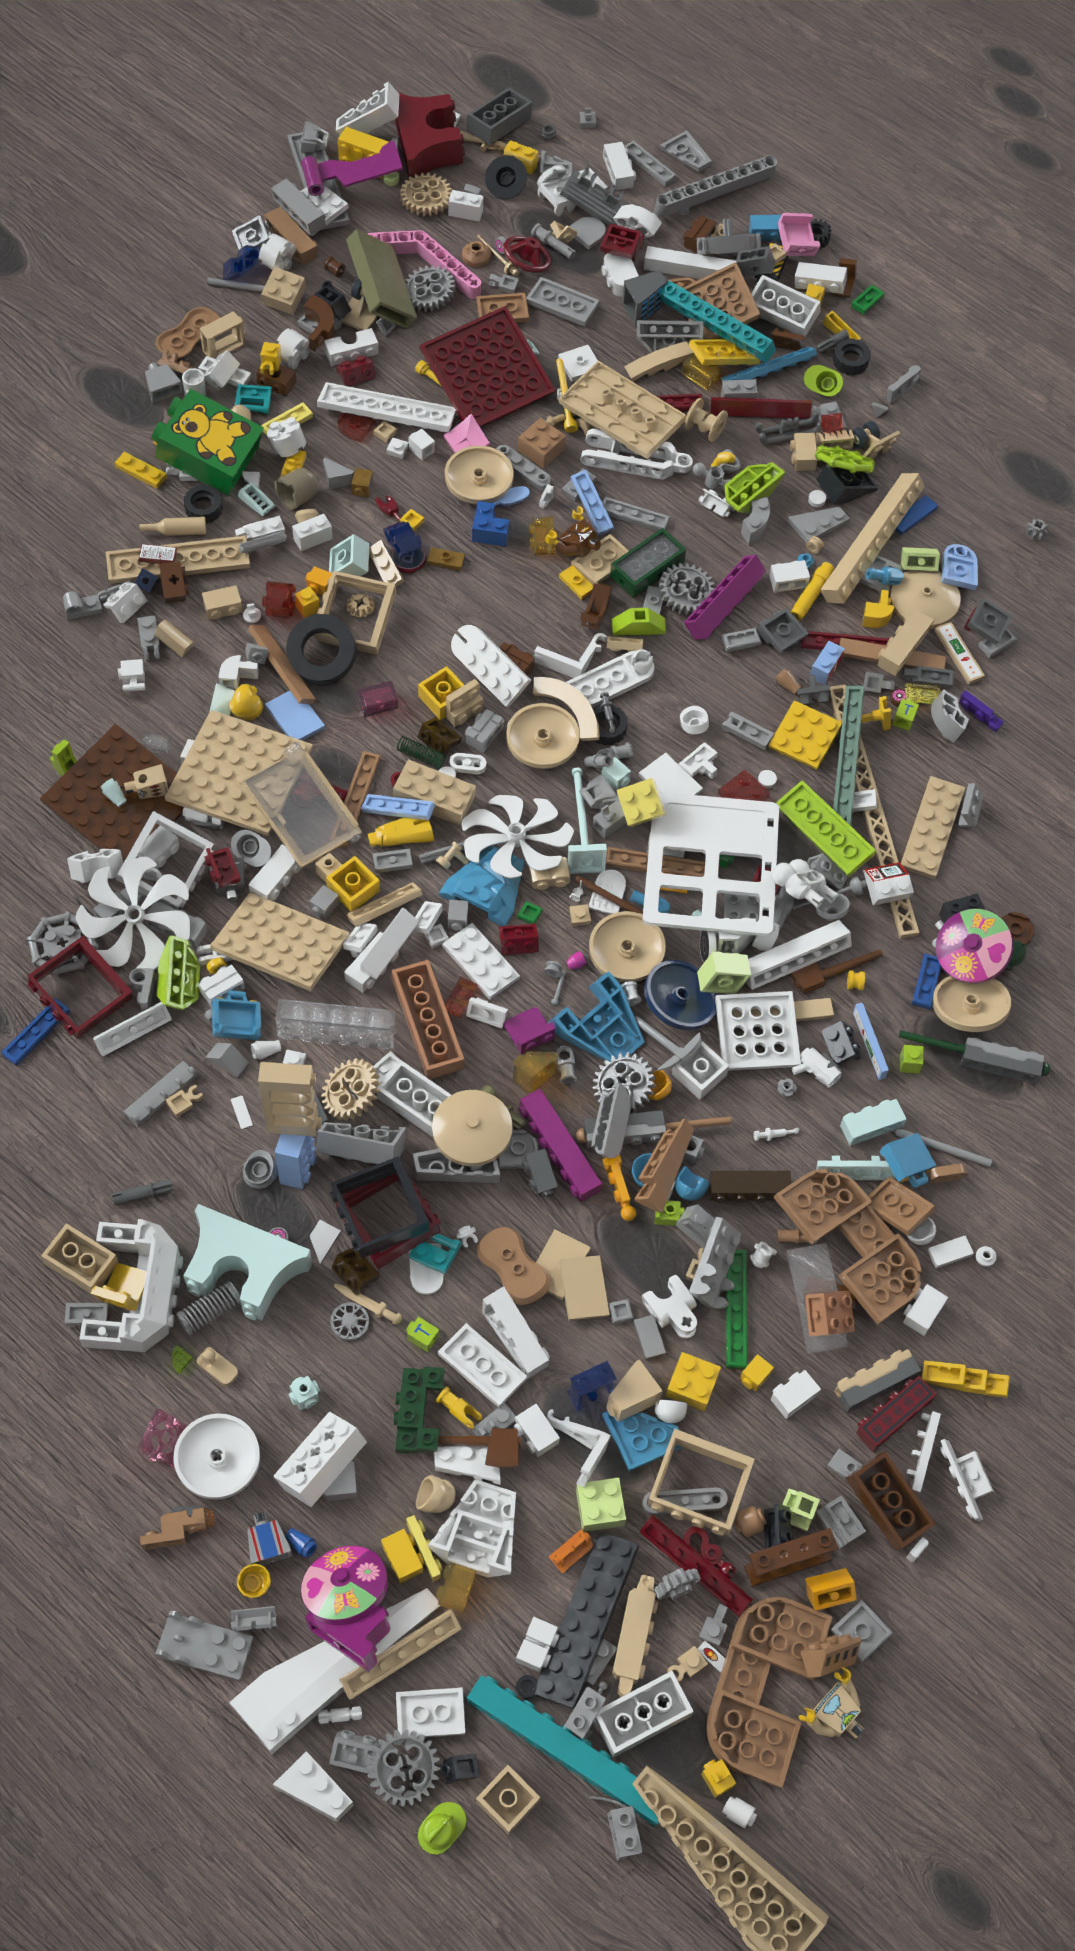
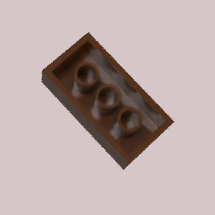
M886 1451L877 1454L846 1477V1480L894 1550L904 1548L935 1525V1522Z

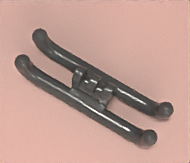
M815 411L809 419L799 421L798 417H795L793 422L791 418L787 419V423L784 419L781 420L780 425L762 428L761 423L758 422L755 424V431L760 434L759 441L762 444L770 445L791 441L794 439V433H815L816 435V433L822 430L824 425L820 421L814 429L798 432V428L810 426L818 420L819 412ZM780 432V435H781V436L766 438V435H765V434Z

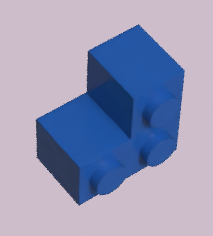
M478 501L472 527V542L506 547L509 535V520L495 518L494 503Z

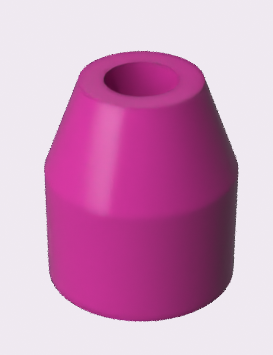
M577 951L569 957L566 964L570 970L581 968L587 962L582 953Z

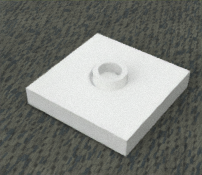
M589 345L558 354V359L561 358L563 360L564 370L571 382L578 380L598 361Z

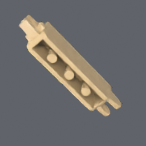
M641 1575L637 1589L634 1588L629 1591L612 1671L613 1677L616 1680H620L617 1693L620 1698L631 1692L633 1684H637L639 1678L643 1679L645 1665H641L643 1656L647 1657L650 1646L649 1643H646L647 1634L652 1635L654 1622L650 1621L652 1613L656 1614L658 1601L655 1600L656 1593H654V1577Z

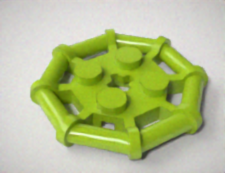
M821 445L817 447L815 452V458L818 461H824L832 468L847 469L851 473L856 471L871 473L874 470L875 461L872 458L861 455L858 451L852 452L841 449L839 446L826 447Z

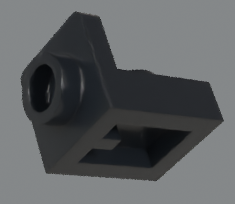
M476 1754L451 1756L444 1760L442 1773L446 1784L480 1777Z

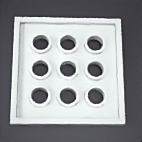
M792 991L716 995L721 1057L729 1065L728 1071L787 1068L801 1065ZM777 1008L780 1014L774 1016L770 1013V1009ZM758 1009L761 1015L755 1017L751 1014V1010ZM739 1010L742 1016L735 1018L731 1012ZM779 1026L782 1029V1033L775 1034L772 1031V1027ZM760 1027L763 1030V1034L756 1035L753 1032V1028ZM741 1028L744 1031V1035L737 1036L733 1030ZM781 1044L784 1047V1051H775L774 1045ZM762 1045L765 1048V1052L757 1053L755 1046ZM742 1046L745 1048L746 1053L738 1054L735 1048Z

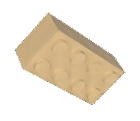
M407 760L393 788V797L434 802L435 808L431 815L461 826L462 820L465 818L475 798L476 786L414 761Z

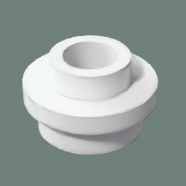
M981 1247L976 1252V1260L982 1266H991L996 1261V1253L990 1247ZM983 1254H988L990 1258H985Z

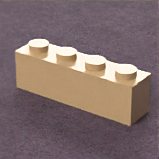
M915 610L912 615L908 614L904 620V625H900L896 630V636L894 638L891 637L886 644L887 648H882L878 654L879 661L877 666L896 676L930 631L934 619L918 610Z

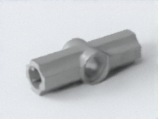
M783 886L779 895L775 896L773 922L779 924V932L786 917L791 913L795 899Z

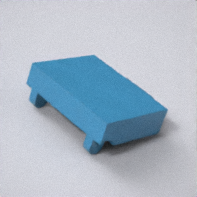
M232 990L228 991L226 999L222 997L214 998L212 1002L213 1037L259 1040L261 1037L260 1002L255 1000L248 1001L245 992Z
M918 1133L890 1142L880 1150V1154L885 1157L898 1182L901 1181L903 1183L908 1180L915 1188L928 1183L926 1174L936 1164Z

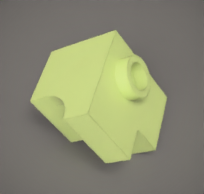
M788 1489L782 1505L790 1507V1524L807 1532L820 1499L801 1491Z

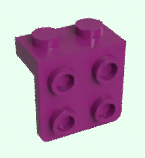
M533 1007L504 1021V1027L520 1054L531 1051L555 1039L556 1028L552 1022L547 1024L537 1007Z

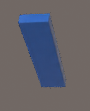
M56 998L54 999L56 1004L68 1015L70 1009ZM46 1007L1 1052L2 1056L17 1066L61 1021L58 1022L51 1013L53 1011Z

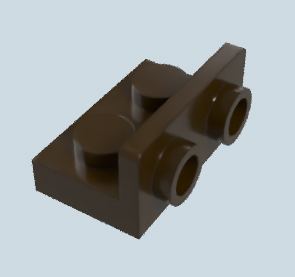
M437 717L422 723L417 736L427 746L433 748V750L435 749V751L446 755L450 748L460 744L462 740L460 735Z
M353 1248L337 1254L331 1267L335 1274L339 1276L355 1295L360 1294L363 1286L378 1280L380 1276L379 1272L365 1257L361 1258L359 1251L355 1253Z

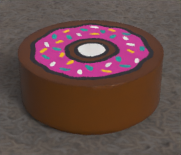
M902 688L892 690L890 702L893 705L899 706L902 699L907 700L906 690Z

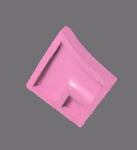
M472 414L454 429L444 434V439L454 453L469 446L480 445L490 447V442L485 437Z

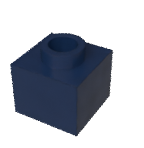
M142 567L134 584L150 593L158 576ZM144 577L149 579L148 584L143 583L142 579Z

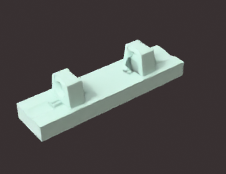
M832 1156V1161H817L816 1170L827 1169V1172L836 1174L841 1172L853 1180H885L889 1176L896 1180L887 1161H880L879 1156H871V1161H841L840 1156Z

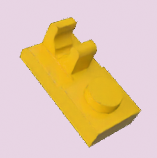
M298 450L299 452L295 455L286 457L280 477L302 468L307 456L306 451Z

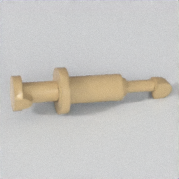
M566 415L548 416L546 422L554 427L556 423L564 421Z

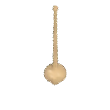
M477 235V238L486 244L505 264L504 273L506 275L515 277L519 275L518 267L510 261L507 262L480 235Z

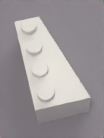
M503 1286L483 1299L484 1316L521 1371L527 1375V1379L547 1368L550 1358L547 1350L544 1347L541 1348L536 1334L530 1330L525 1318L519 1312L505 1287Z

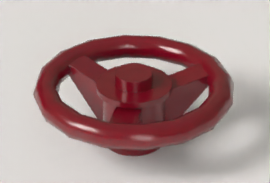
M512 236L507 238L503 244L504 254L508 260L524 271L542 273L547 271L551 265L550 254L534 237ZM540 253L543 255L545 259V263L542 266ZM513 254H518L524 261L532 262L533 266L519 261Z

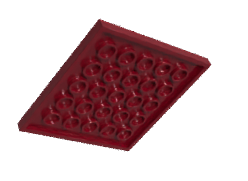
M506 306L419 346L460 419L464 421L472 414L480 428L541 400L556 391Z

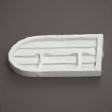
M616 870L603 871L595 881L597 886L621 899L623 898L626 880L620 872ZM595 892L592 893L589 903L590 910L610 915L619 912L620 907Z
M432 1243V1244H431V1245H433V1246H436V1247L442 1249L440 1243ZM410 1259L412 1287L423 1295L434 1294L440 1290L443 1285L444 1274Z

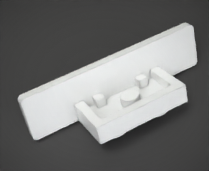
M946 1439L941 1440L943 1445L940 1447L945 1459H949L951 1464L949 1470L953 1478H957L960 1486H957L961 1497L965 1498L968 1503L966 1509L971 1518L974 1517L977 1521L983 1520L975 1500L994 1490L977 1452H971L957 1459L950 1442Z

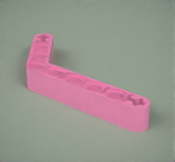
M419 230L368 233V235L392 245L395 254L417 253L431 266L434 265L435 269L438 266L441 267V270L446 268V271H450L451 275H453L456 287L468 298L476 299V296H481V280L426 232Z

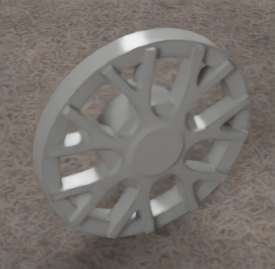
M343 1303L331 1315V1329L340 1339L346 1341L359 1339L368 1329V1313L357 1303ZM346 1307H353V1312L347 1313ZM339 1310L344 1313L342 1318L336 1315ZM361 1310L363 1314L357 1317L355 1313ZM358 1320L366 1321L365 1327L358 1325ZM334 1322H342L341 1326L334 1327ZM343 1328L348 1330L346 1336L340 1334ZM357 1328L359 1334L354 1336L352 1330Z

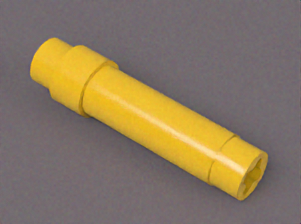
M823 562L816 569L811 581L793 606L791 614L798 622L802 621L803 617L807 614L821 593V588L835 570L832 564Z

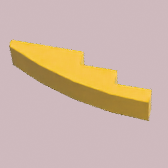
M924 1360L922 1379L926 1383L970 1393L1003 1398L1008 1397L1010 1382L1008 1375L990 1374L987 1370L966 1368V1365Z

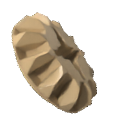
M358 592L357 595L352 594L351 598L347 599V611L354 617H366L374 610L375 604L372 596L369 597L367 593L360 594ZM363 601V605H361L360 607H358V606H357V603L359 604L360 602Z

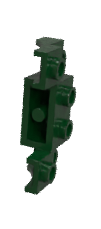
M403 1368L401 1391L396 1392V1405H399V1411L394 1413L393 1425H397L396 1453L438 1452L439 1429L423 1428L426 1391H443L445 1368Z

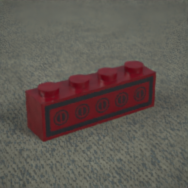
M920 1376L915 1380L910 1378L903 1385L904 1389L901 1392L895 1391L888 1397L889 1402L883 1406L881 1403L873 1410L874 1415L869 1419L867 1416L864 1417L857 1424L859 1428L856 1434L872 1452L934 1400L936 1393Z

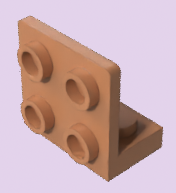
M850 1291L805 1295L809 1336L855 1331Z

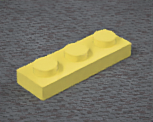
M301 403L261 426L264 427L263 432L267 435L270 429L269 425L273 422H281L294 417L300 425L313 418V413L304 403Z
M414 1515L406 1518L407 1526L424 1559L432 1582L441 1579L440 1572L443 1571L439 1560H434L431 1552L433 1551L428 1547L430 1540H425L423 1536L425 1529L421 1520L417 1521Z

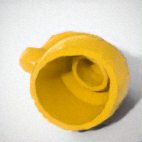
M242 684L234 692L229 706L231 712L239 719L250 721L261 715L263 703L256 695L257 688L249 684Z

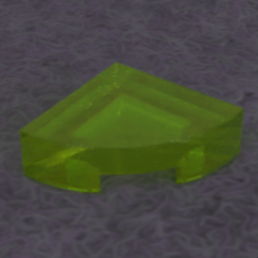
M176 1345L172 1351V1364L175 1371L180 1374L193 1358Z

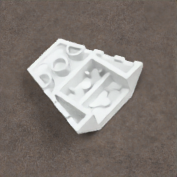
M475 1479L461 1498L458 1506L451 1512L445 1524L438 1530L435 1538L430 1541L428 1547L446 1564L487 1578L511 1574L516 1492Z

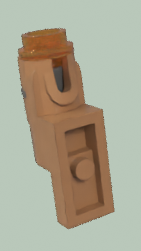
M175 1506L171 1513L160 1517L162 1533L158 1534L157 1531L145 1533V1536H140L141 1547L143 1550L186 1544L185 1532L192 1534L215 1526L213 1509L195 1506Z

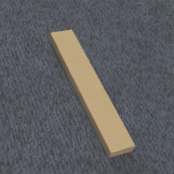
M831 998L794 1002L796 1022L834 1017ZM758 1009L751 1010L753 1016L759 1017L761 1015ZM770 1009L772 1015L778 1016L780 1014L779 1009ZM739 1010L731 1012L735 1018L742 1016Z
M449 1609L376 1655L377 1664L369 1672L359 1666L339 1678L348 1698L353 1699L460 1631L461 1627L453 1611Z

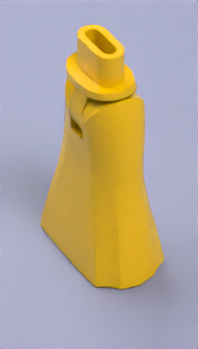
M404 817L386 823L375 829V832L368 834L371 847L434 841L429 820Z

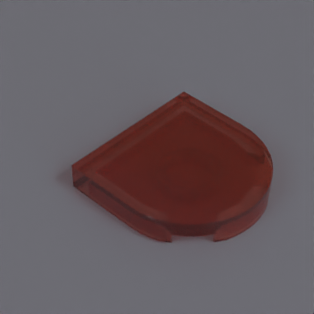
M342 412L338 417L337 424L342 435L361 443L378 419Z

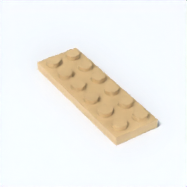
M930 776L901 861V865L905 870L935 880L965 787Z

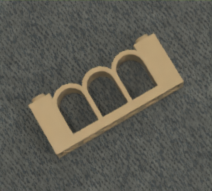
M261 1062L258 1083L267 1133L317 1136V1129H321L322 1117H318L317 1103L314 1101L315 1091L313 1086H316V1073H313L312 1065Z

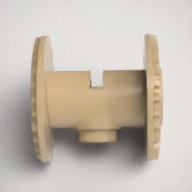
M699 398L689 409L684 428L690 430L694 424H697L699 431L704 433L708 432V430L710 431L708 440L714 442L726 424L728 413L723 410L717 417L703 410L704 400Z

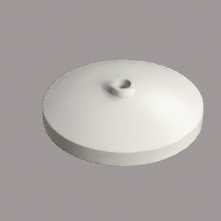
M210 1414L193 1421L179 1436L174 1450V1466L180 1481L190 1492L205 1499H224L241 1492L253 1480L260 1462L259 1444L252 1429L239 1418L227 1414ZM216 1457L222 1458L220 1461H214Z

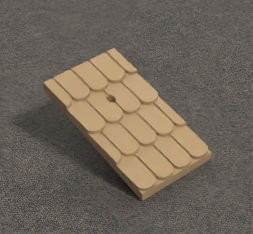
M597 361L558 398L559 404L563 405L565 409L580 416L582 420L606 432L608 436L621 442L626 448L647 459L686 419L684 413L600 361Z

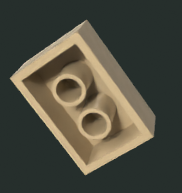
M67 1223L41 1255L45 1265L90 1294L93 1286L101 1288L113 1272L116 1264L119 1263L116 1254Z

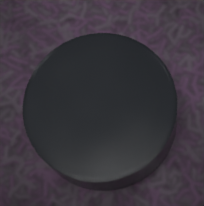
M529 1675L519 1678L516 1684L517 1694L523 1699H531L535 1696L534 1693L537 1689L536 1679Z

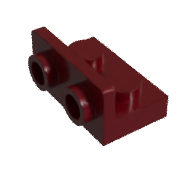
M536 924L499 927L501 955L539 952V936Z

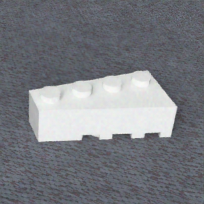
M389 82L385 83V88L372 93L373 97L367 101L365 99L362 100L356 109L352 108L336 120V132L341 135L345 127L368 134L385 123L395 120L398 117L399 93Z

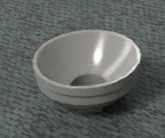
M838 893V897L832 904L824 899L823 902L821 901L822 904L818 908L815 907V909L822 918L834 921L848 913L850 903L846 896ZM831 911L837 912L836 914H827Z

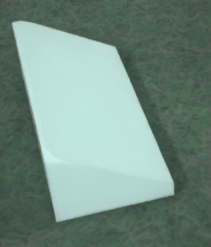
M216 683L210 711L214 710L230 716L231 709L229 704L235 691Z

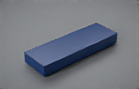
M925 495L910 507L895 531L903 535L937 510L938 505Z
M926 953L923 956L912 1001L914 1006L931 1009L933 994L941 969L937 956Z

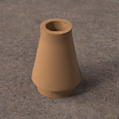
M783 669L775 678L779 685L791 691L794 695L797 693V689L802 688L790 670Z

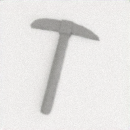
M639 1016L634 1017L641 1029L674 1053V1056L660 1066L657 1071L666 1070L680 1062H684L702 1043L699 1032L684 1048H679Z

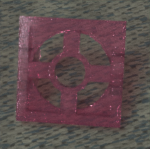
M156 1409L138 1446L142 1450L141 1454L148 1456L151 1460L160 1461L169 1467H173L175 1445L187 1426L163 1410ZM164 1422V1425L167 1426L166 1429L161 1431L156 1428L158 1424ZM174 1428H175V1430H176V1437H177L176 1440L174 1439V1434H173ZM165 1432H168L170 1435V1441L167 1444H164L162 1441V1435ZM152 1435L158 1437L159 1445L156 1451L152 1445ZM170 1445L173 1447L169 1453L162 1454L165 1447Z

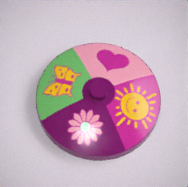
M968 909L953 915L943 924L936 939V955L944 971L955 980L968 984L984 983L997 977L1007 967L1013 953V938L1007 924L995 913L984 909Z
M361 1546L339 1547L320 1556L308 1568L301 1585L302 1599L308 1612L315 1619L331 1625L353 1623L369 1615L381 1603L388 1587V1574L381 1558L370 1549Z

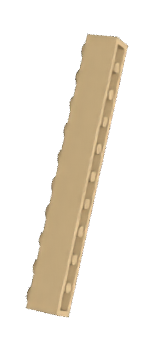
M902 473L821 588L827 603H845L925 487L919 473Z

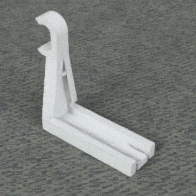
M603 633L596 634L579 659V662L537 646L534 651L535 663L575 678L585 673L595 651L601 652V645H597V641L607 642V636Z
M551 1409L548 1411L546 1419L552 1427L563 1431L585 1446L593 1449L581 1468L580 1472L582 1474L577 1481L578 1485L585 1487L605 1453L611 1435L570 1422L569 1417H565L564 1421L558 1420L553 1417L554 1411Z

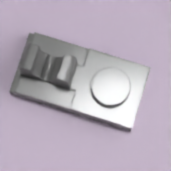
M504 1403L472 1429V1432L475 1436H491L492 1428L508 1429L515 1423L516 1416Z

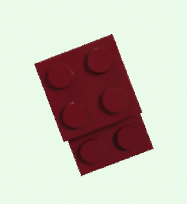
M610 223L600 251L604 252V254L610 253L625 257L635 262L645 234H641V231Z

